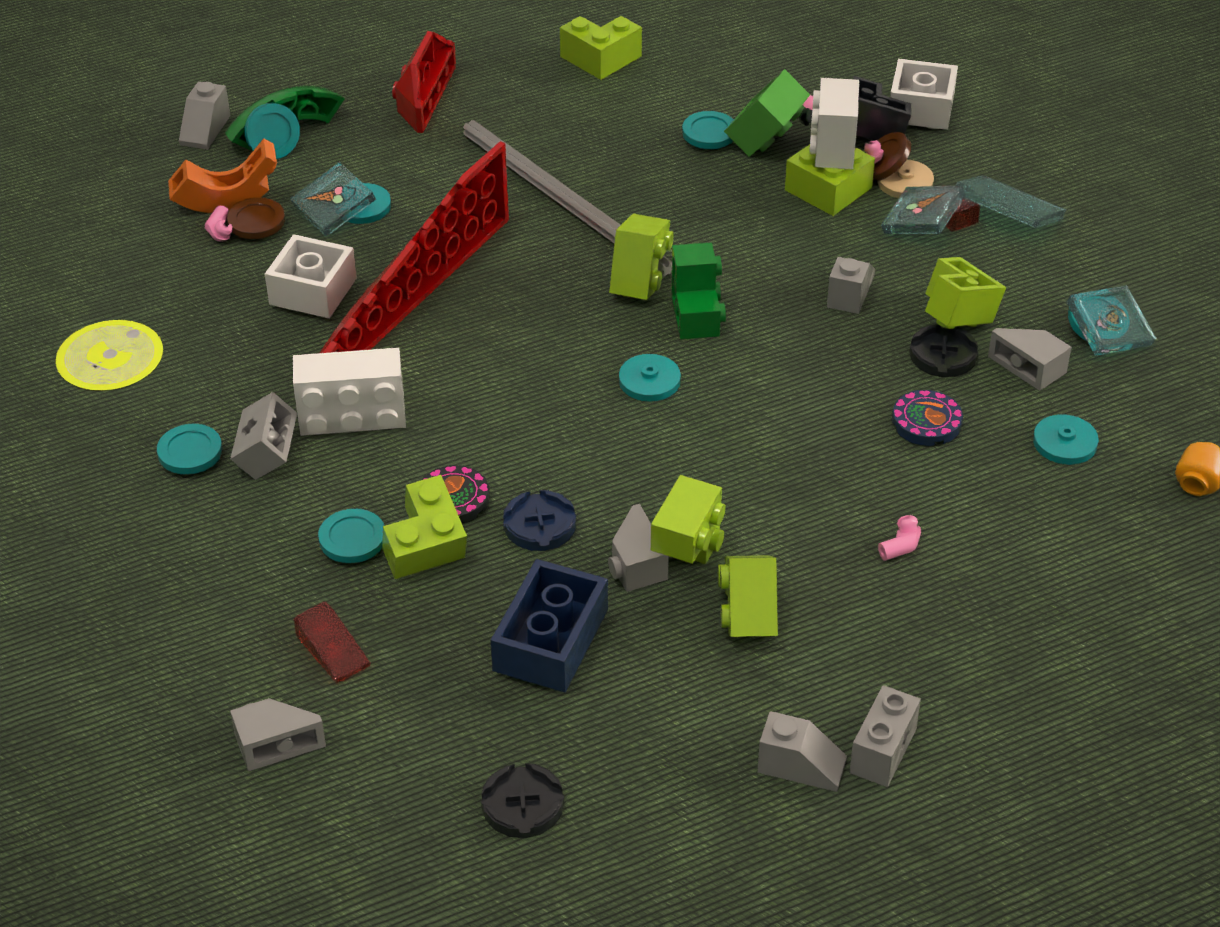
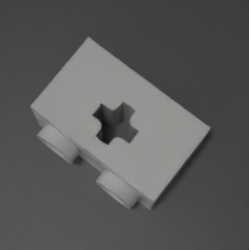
M274 392L243 409L230 459L255 480L286 463L297 412Z
M884 685L881 687L853 742L850 774L885 787L889 786L917 729L921 698Z

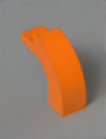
M263 138L240 166L229 171H209L185 160L168 181L170 200L194 211L213 213L215 208L220 205L230 210L235 204L243 200L261 198L269 190L267 175H270L277 165L274 144Z

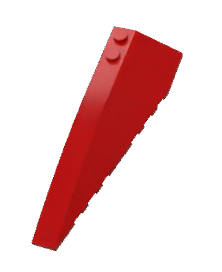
M498 142L459 178L426 222L350 309L320 353L371 350L509 221L506 146L504 142Z

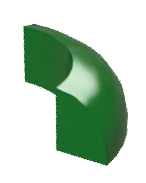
M297 86L279 90L264 96L247 107L230 124L225 134L233 143L253 151L245 138V124L251 112L260 105L277 103L290 109L298 120L316 119L329 123L345 98L329 89L316 86Z

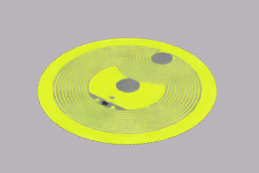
M127 320L98 322L76 331L62 343L56 355V367L66 381L77 387L89 390L118 389L134 384L149 375L162 358L163 345L157 333L143 324Z

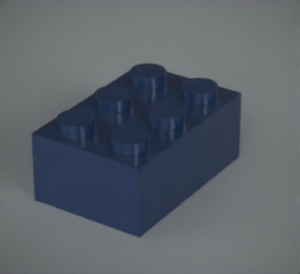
M536 559L490 640L492 671L566 692L608 611V579Z

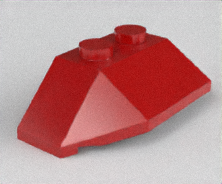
M427 31L412 54L408 64L403 66L399 81L394 82L392 97L397 102V112L417 133L424 132L456 68L455 42L447 40L445 37L431 31Z

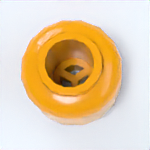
M1196 442L1190 444L1184 450L1175 471L1176 478L1184 491L1194 496L1213 494L1220 488L1219 446L1210 442Z

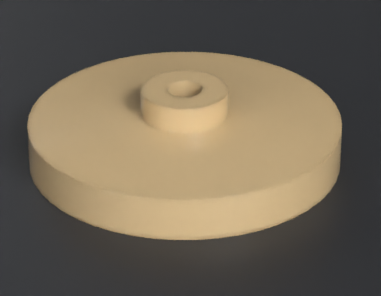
M906 160L894 174L885 179L878 180L877 183L884 193L892 197L916 199L925 196L932 190L934 175L926 165L917 161Z

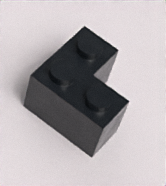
M853 76L852 80H859L856 139L864 137L877 141L889 133L901 132L905 134L911 118V103L882 95L881 83Z

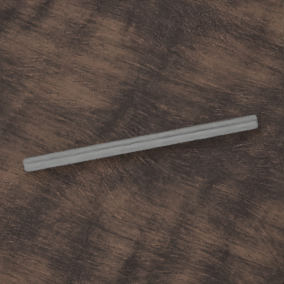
M471 120L463 126L465 129L464 135L487 152L498 142H504L475 120ZM504 142L506 146V166L612 243H615L616 229L620 226L619 223ZM665 256L659 259L658 271H662V278L672 272V262Z

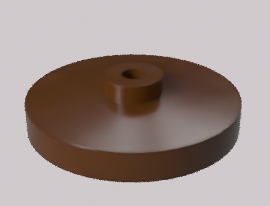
M893 132L877 140L881 144L884 154L882 159L874 164L873 181L891 176L906 162L911 152V142L905 134Z
M250 198L235 204L227 214L228 225H232L233 234L246 239H261L277 233L284 226L285 213L283 207L274 200Z

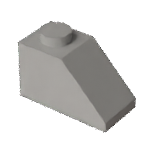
M197 82L186 98L179 145L209 149L231 116L225 85Z
M837 257L829 276L827 307L859 314L874 278L875 268L870 263L857 261L852 258Z
M996 328L991 334L988 357L1040 391L1067 373L1072 347L1046 330Z
M640 504L633 505L612 540V557L608 558L612 577L614 579L619 578L626 592L668 580L669 556L651 551V522Z
M270 698L230 710L235 737L248 771L326 747L323 722L318 714Z
M770 711L759 743L757 773L837 792L847 755L810 720Z

